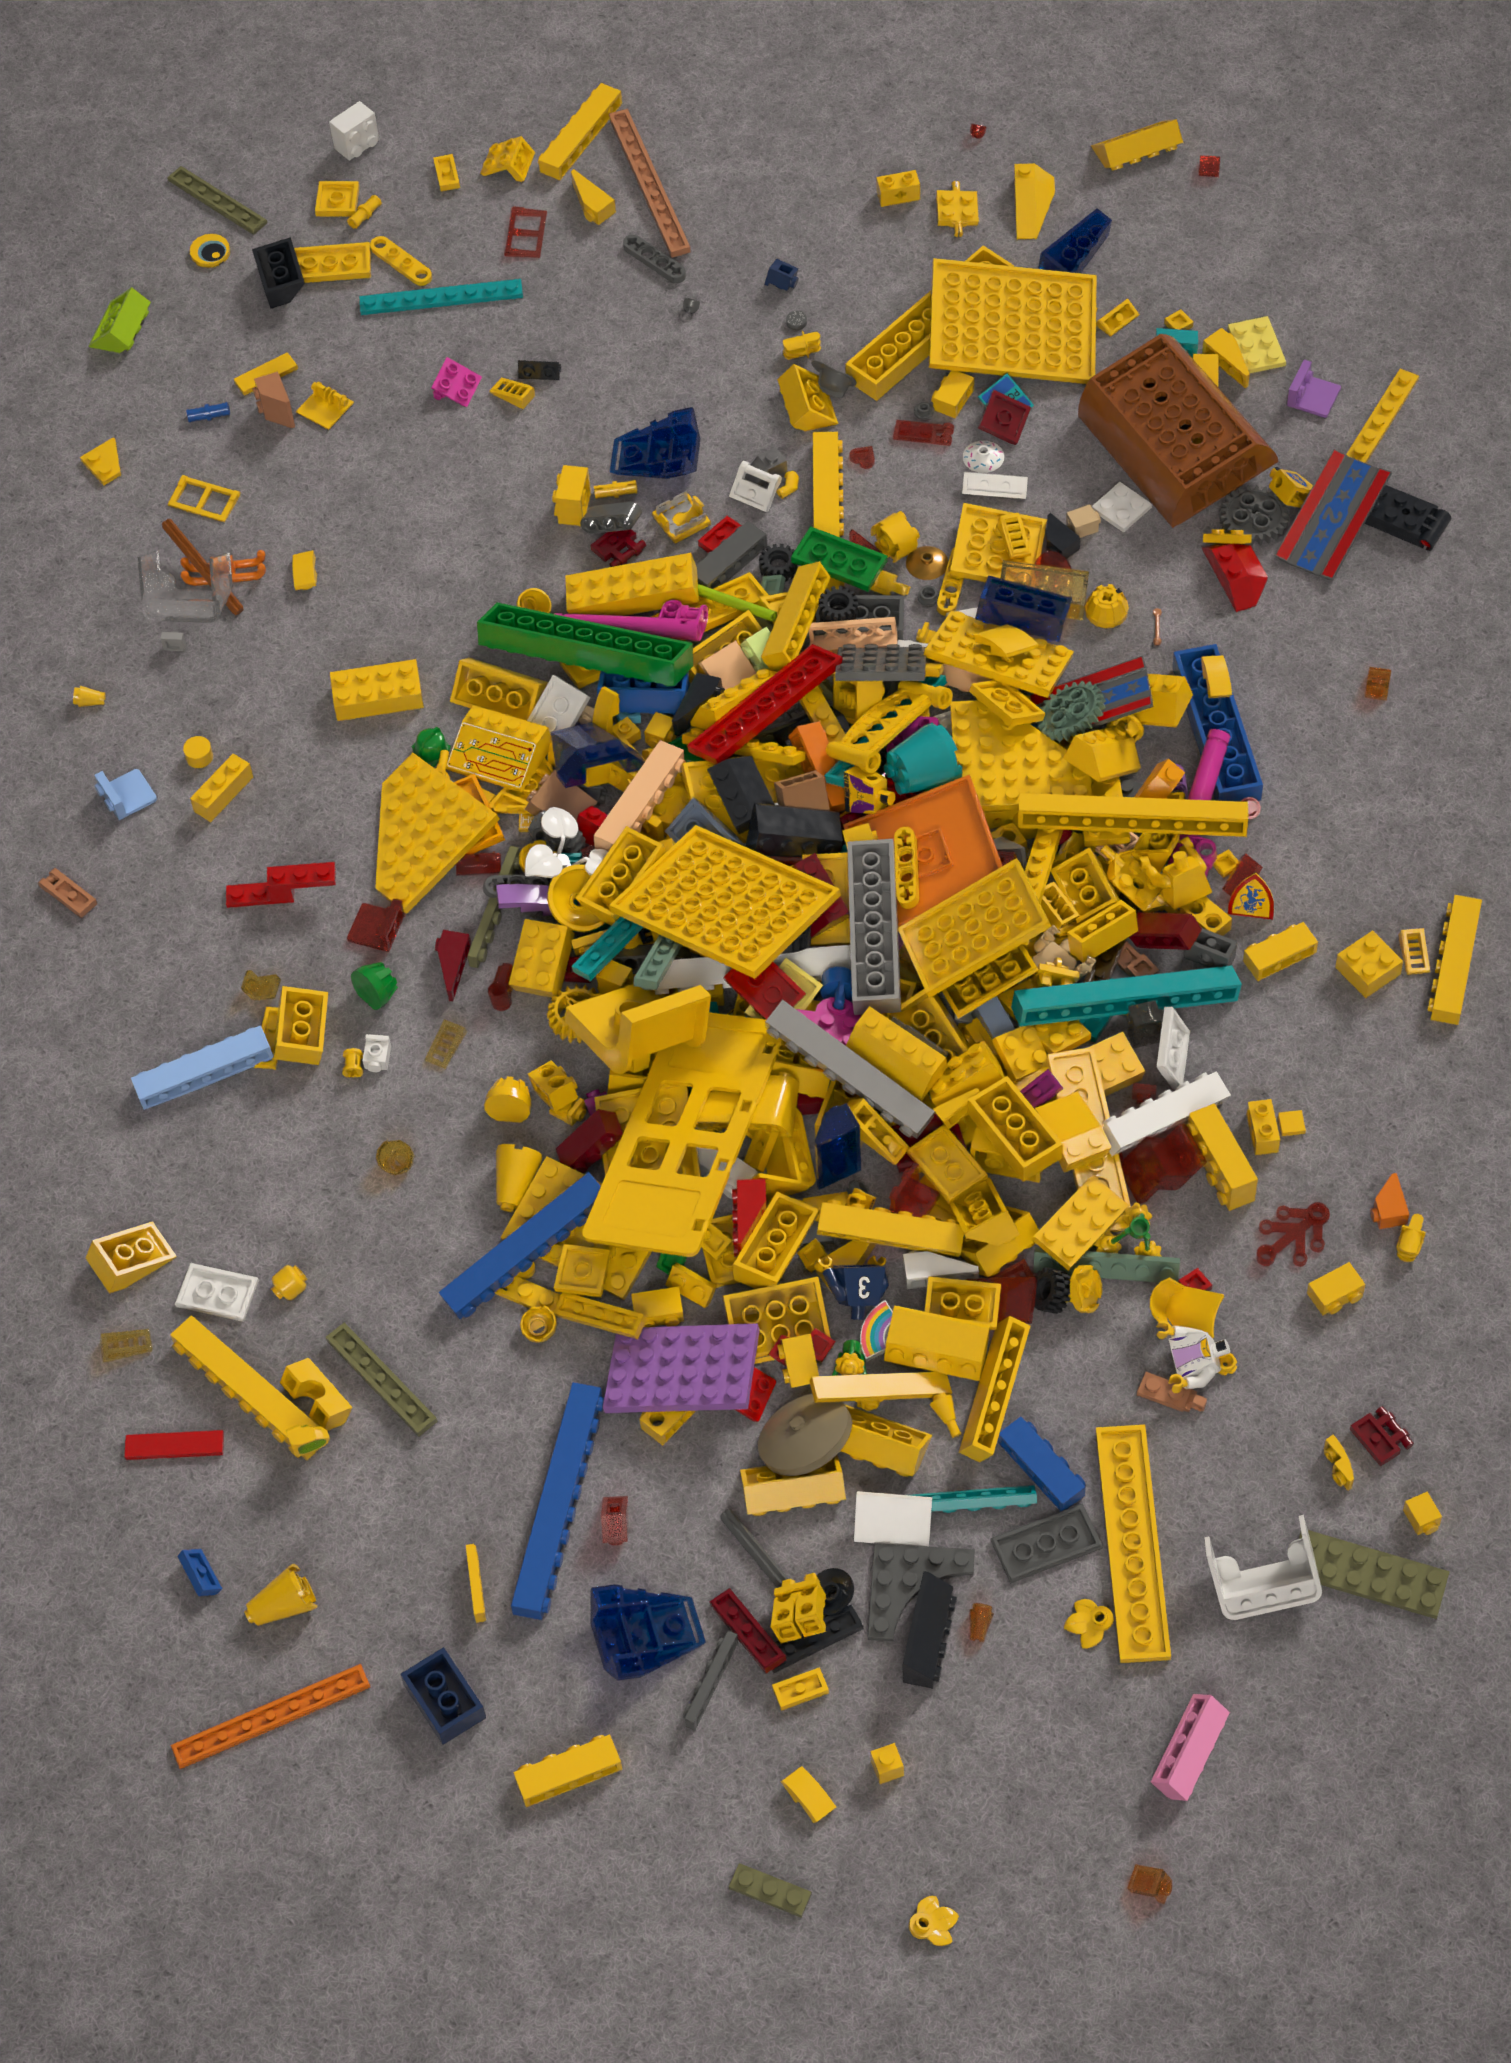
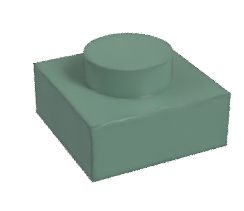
M782 575L763 576L761 586L769 595L783 593L786 578Z

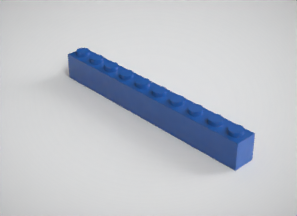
M572 1382L511 1603L513 1615L542 1620L544 1613H549L551 1598H548L550 1590H555L556 1567L562 1566L564 1553L561 1552L562 1545H567L570 1530H567L568 1523L573 1522L575 1518L576 1508L573 1507L575 1499L579 1500L581 1496L582 1485H579L581 1477L585 1478L588 1463H585L587 1455L591 1456L594 1441H591L592 1434H597L600 1420L597 1419L598 1412H603L604 1410L603 1403L605 1397L602 1396L601 1387Z

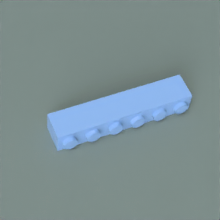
M260 1025L255 1028H249L236 1036L227 1037L216 1044L207 1045L191 1054H185L169 1063H163L149 1071L140 1072L136 1076L131 1077L141 1105L145 1110L255 1067L254 1065L260 1062L272 1060L273 1054Z

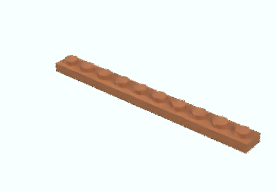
M628 109L610 113L609 120L671 258L690 253V245Z

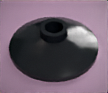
M830 1568L818 1573L817 1577L820 1585L826 1594L823 1615L830 1616L841 1612L848 1606L854 1595V1582L847 1572L838 1568Z

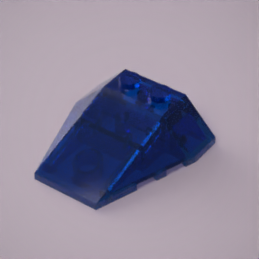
M689 407L668 413L667 418L658 422L655 419L650 422V426L639 430L636 428L615 438L610 473L669 479L696 472L700 434L694 408ZM622 441L618 470H615L619 442Z
M592 722L551 732L556 776L565 788L585 784L586 768L619 761L625 771L629 773L640 770L645 763L639 752Z
M617 1584L592 1587L590 1590V1624L604 1670L617 1681L641 1678L706 1643L692 1597L664 1592L660 1594L646 1592V1589L640 1588L637 1590L625 1589L623 1585ZM684 1602L688 1604L699 1639L698 1643H696Z

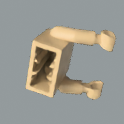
M1052 925L1034 943L1036 955L1032 960L1038 968L1040 963H1053L1056 957L1061 958L1062 965L1068 966L1069 970L1080 972L1079 981L1087 972H1091L1096 960L1087 956L1085 963L1083 962L1075 967L1077 961L1070 955L1068 939H1064L1060 945L1053 942L1055 940L1053 935L1060 933L1055 925Z

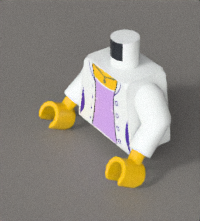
M1164 1320L1159 1321L1156 1326L1157 1328L1165 1329V1332L1158 1331L1157 1337L1159 1339H1165L1168 1335L1172 1337L1169 1338V1343L1177 1374H1173L1169 1378V1384L1176 1383L1172 1386V1392L1179 1393L1182 1387L1185 1389L1203 1388L1216 1373L1220 1372L1221 1366L1218 1357L1230 1353L1226 1339L1214 1342L1207 1332L1182 1326H1172L1171 1328L1169 1322Z

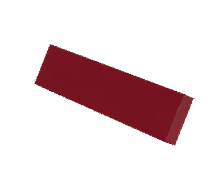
M730 1588L709 1601L716 1614L731 1632L737 1634L738 1641L765 1674L787 1660L786 1655Z

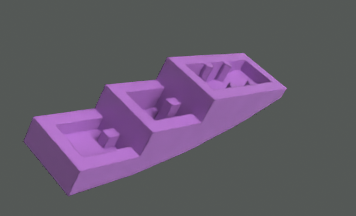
M531 884L496 885L498 909L520 907L521 912L542 911L543 916H550L552 913L547 902L549 886Z

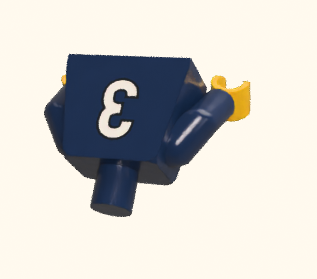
M873 1255L868 1260L867 1265H833V1268H830L832 1259L829 1256L823 1259L825 1265L818 1258L814 1264L815 1269L818 1272H823V1276L838 1303L851 1306V1319L865 1320L866 1306H877L889 1286L884 1267L886 1258L881 1256L877 1262L876 1256Z

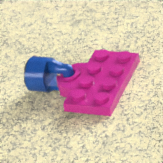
M832 967L822 974L821 984L823 986L821 988V995L824 1000L817 1005L816 1011L796 1010L846 1046L854 1026L861 1018V1015H854L853 1003H851V970L845 967Z

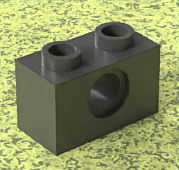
M1202 928L1191 949L1185 950L1184 958L1209 968L1231 966L1236 956L1237 941Z

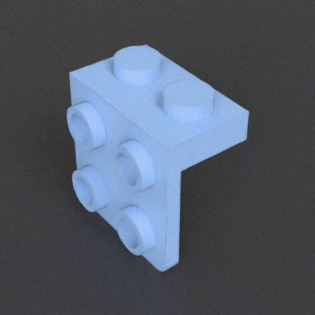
M134 769L110 782L103 771L95 774L97 784L94 785L100 797L103 796L105 798L104 802L110 812L113 811L118 820L157 801L155 793L138 769Z

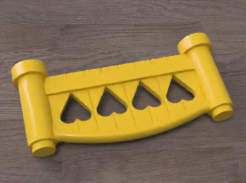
M900 681L898 691L889 695L864 713L852 725L840 742H830L827 745V755L858 766L864 772H876L881 763V756L878 752L931 705L942 710L947 709L953 698L951 689L944 686L934 687L917 681ZM903 699H910L912 703L911 705L896 706ZM890 711H895L897 717L881 719ZM875 724H881L883 727L882 730L867 732ZM863 736L869 740L867 743L853 744L857 742L858 738Z

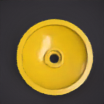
M571 865L562 869L558 876L553 877L547 891V902L553 917L561 925L568 926L570 930L577 932L592 931L605 923L581 903L580 906L574 904V900H576V897L591 877L585 871V865Z

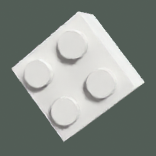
M360 101L329 121L334 149L349 161L354 157H359L364 150L375 146L379 141L375 113Z

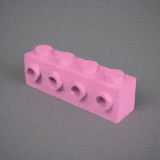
M1193 1694L1151 1780V1783L1172 1800L1188 1801L1230 1713L1212 1695Z

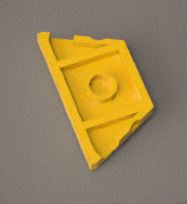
M544 758L522 792L504 787L489 803L492 811L502 814H530L525 810L529 803L526 799L533 790L538 791L541 788L539 782L547 773L550 776L554 771L550 762Z

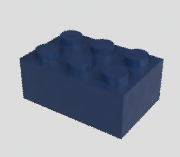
M444 1647L400 1674L403 1685L442 1745L486 1719L483 1705Z

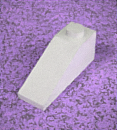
M914 1250L903 1254L907 1289L927 1287L928 1276L979 1281L978 1266L928 1251Z

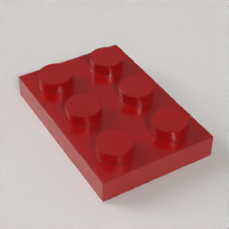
M774 962L755 979L733 968L723 977V980L766 1020L782 1000L794 1008L806 996V993Z

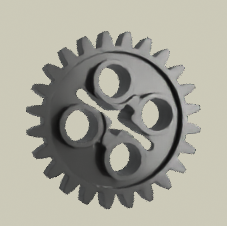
M1247 485L1245 491L1239 487L1238 493L1231 491V497L1225 496V502L1221 503L1219 517L1220 524H1223L1222 529L1228 530V534H1231V530H1244V534H1252L1251 546H1253L1254 541H1257L1261 546L1263 540L1269 544L1271 537L1277 540L1278 534H1284V529H1287L1290 514H1288L1289 507H1286L1277 496H1274L1273 491L1268 493L1267 487L1259 490L1258 485L1251 490L1250 486Z

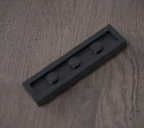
M852 1604L837 1614L823 1618L826 1624V1632L808 1637H804L802 1634L800 1639L781 1644L779 1640L775 1643L786 1655L787 1660L772 1670L773 1674L863 1630V1623Z

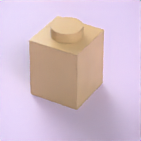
M1090 504L1067 512L1066 525L1080 538L1098 532L1101 519L1098 512H1094Z

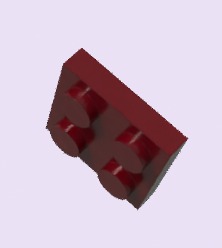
M993 390L989 396L978 429L1016 445L1031 407Z

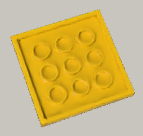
M963 503L949 575L1034 592L1047 519L1020 514L1030 546L1031 556L1011 560L997 524L1000 516L1012 514V512ZM1019 546V547H1014L1013 549L1015 550V549H1020V548H1023V547H1022V546Z

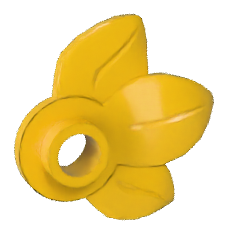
M1081 1599L1074 1602L1077 1613L1067 1618L1064 1629L1074 1634H1081V1647L1088 1649L1102 1641L1104 1631L1108 1630L1113 1624L1114 1616L1109 1608L1097 1606L1089 1599ZM1103 1614L1104 1619L1100 1622L1097 1621V1616Z
M928 1896L918 1903L917 1913L909 1921V1929L911 1934L917 1939L927 1938L933 1945L946 1946L952 1943V1937L948 1930L956 1924L959 1915L951 1908L939 1907V1901L936 1896ZM919 1922H924L927 1927H921Z

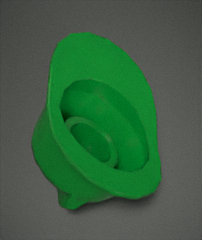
M438 727L422 730L417 735L416 742L411 746L414 754L432 767L438 764L441 750L449 752L451 749V745L447 744L444 735Z

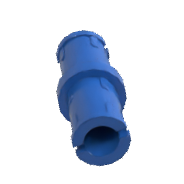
M228 402L211 406L205 404L204 407L186 410L189 422L204 419L210 421L215 417L230 415Z

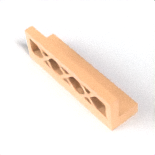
M895 617L812 623L808 631L810 646L814 644L837 655L839 647H843L845 644H854L856 648H865L867 644H876L878 648H887L889 644H898ZM891 625L892 630L883 631L879 627ZM859 627H867L869 631L861 632L857 629ZM844 628L847 632L840 634L836 630ZM814 630H823L826 633L815 636Z

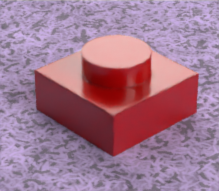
M1199 1268L1194 1269L1178 1280V1283L1186 1287L1206 1291L1212 1290V1284Z

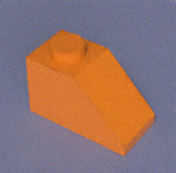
M1397 1173L1391 1174L1376 1196L1373 1208L1370 1209L1373 1223L1377 1222L1379 1229L1408 1224L1409 1211Z

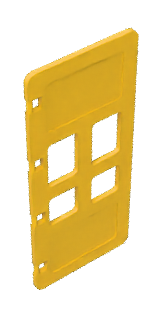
M709 1012L706 1039L701 1046L693 1048L682 1042L657 1052L582 1230L586 1241L684 1257H693L699 1253L708 1226L711 1224L729 1179V1173L733 1164H735L752 1121L753 1113L760 1101L776 1061L777 1053L783 1043L781 1038L775 1039L767 1033V1028L765 1027L766 1019ZM768 1045L774 1046L771 1054L765 1053ZM664 1084L693 1087L676 1126L647 1123L661 1087ZM712 1090L741 1094L727 1130L724 1133L695 1130L706 1100ZM745 1103L751 1104L748 1112L742 1111ZM649 1140L669 1143L667 1152L658 1170L629 1167L639 1141ZM688 1147L718 1150L708 1176L698 1177L677 1173ZM721 1162L727 1163L724 1171L718 1170ZM697 1222L703 1223L700 1231H694Z

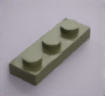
M740 1863L729 1885L730 1890L801 1918L812 1895V1892Z

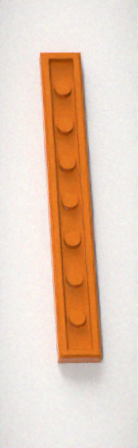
M359 1664L171 1745L179 1768L182 1769L371 1687L362 1665Z

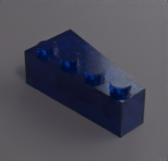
M1098 208L1041 252L1038 268L1081 274L1109 236L1112 220Z

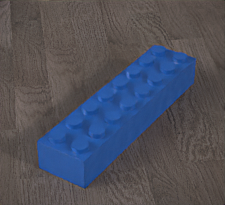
M1217 644L1175 651L1173 653L1172 665L1174 675L1185 676L1193 693L1186 712L1200 755H1202L1209 730H1222L1231 736L1213 792L1215 801L1240 802L1246 797H1253L1260 801L1263 783L1233 692L1231 697L1208 698L1206 679H1203L1201 657L1220 656Z

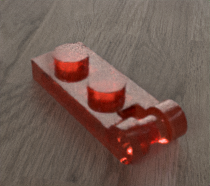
M896 420L893 440L950 446L952 443L951 435L954 433L955 427L951 423L941 425Z

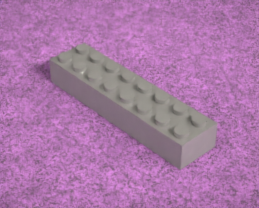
M893 839L847 842L854 1015H863L869 1006L879 1013L901 1012Z

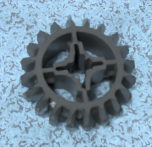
M543 810L532 819L528 828L529 835L533 838V842L544 840L546 841V846L552 852L558 851L561 838H553L542 829L541 818L546 812ZM578 830L574 838L565 837L562 853L584 852L587 845L581 831Z

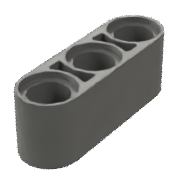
M634 502L594 505L589 508L580 524L582 529L588 533L632 529L641 516L642 510Z

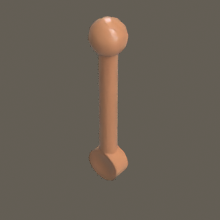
M1159 608L1153 610V615L1155 616V638L1153 643L1156 646L1162 642L1160 639V615L1162 611Z

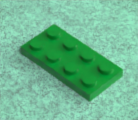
M810 526L792 554L791 562L803 566L820 561L831 578L869 592L887 563L888 556Z

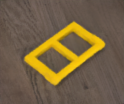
M182 475L168 502V506L225 522L241 493L240 491L227 489ZM187 484L205 489L196 508L177 502ZM212 491L230 496L221 515L202 510Z

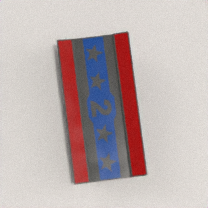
M1333 449L1275 553V558L1321 578L1333 581L1391 477L1392 471L1374 467Z
M1143 655L1056 685L1051 694L1056 695L1057 689L1062 691L1066 684L1068 687H1071L1073 682H1076L1077 685L1081 681H1084L1085 684L1091 682L1092 685L1096 684L1106 700L1104 703L1106 708L1101 710L1103 715L1097 717L1099 722L1091 724L1092 727H1097V730L1102 729L1105 723L1153 707L1151 688ZM1034 693L1029 695L1030 701L1038 707L1045 706L1043 701L1051 699L1050 696L1046 698ZM1036 722L1031 723L1033 727L1039 730ZM1089 728L1085 729V733L1092 731Z

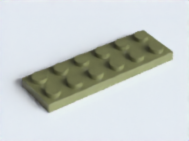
M1308 1530L1321 1585L1437 1619L1450 1571Z

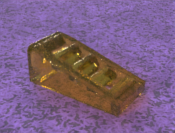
M444 1019L425 1061L446 1069L467 1033L465 1027ZM449 1031L456 1034V1036L454 1038L452 1036L447 1035L446 1033ZM443 1038L451 1041L452 1044L449 1045L442 1042ZM441 1046L443 1048L448 1049V1052L445 1053L443 1051L438 1050V1047ZM438 1054L445 1057V1059L441 1062V1060L434 1058L433 1055Z
M149 1329L103 1333L100 1335L103 1363L152 1352ZM145 1336L146 1345L143 1340L144 1345L139 1346L137 1337ZM129 1339H133L134 1346L129 1347ZM123 1341V1348H119L118 1342ZM113 1343V1349H109L108 1344Z

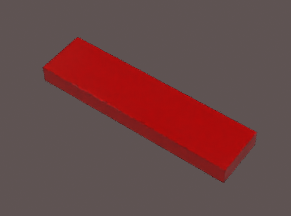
M224 1431L126 1435L124 1457L125 1460L220 1456L223 1455Z

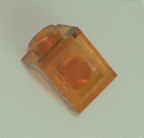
M1369 667L1365 698L1387 700L1391 670Z
M1135 1864L1127 1889L1131 1893L1154 1897L1159 1903L1165 1904L1167 1896L1172 1892V1879L1163 1869Z

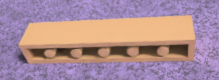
M661 740L594 834L595 849L609 851L626 826L639 833L641 832L645 820L650 819L656 804L661 803L667 788L672 787L678 772H682L681 766L683 763H686L683 749Z

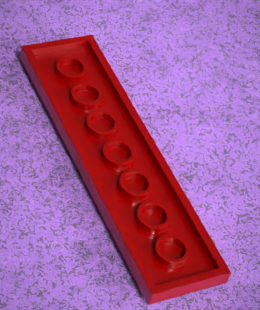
M812 644L687 745L689 752L715 765L728 759L834 673L836 665L842 664L843 657Z

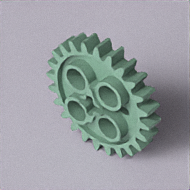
M1081 681L1079 685L1073 682L1071 687H1068L1066 684L1064 690L1057 689L1056 695L1050 694L1051 699L1043 701L1045 706L1039 708L1045 712L1043 721L1036 723L1039 730L1051 740L1057 739L1060 742L1065 738L1066 741H1069L1071 736L1078 735L1080 732L1082 734L1085 733L1086 728L1092 729L1091 724L1093 722H1099L1097 717L1103 715L1101 710L1106 708L1104 705L1106 700L1096 684L1092 685L1091 682L1085 684L1084 681Z

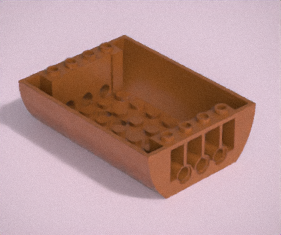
M1159 334L1091 377L1080 398L1078 417L1172 528L1185 522L1279 462L1273 449L1175 338L1166 334ZM1159 397L1167 398L1164 402L1156 401ZM1184 424L1191 426L1187 430L1180 429ZM1196 438L1203 439L1199 444L1192 443Z

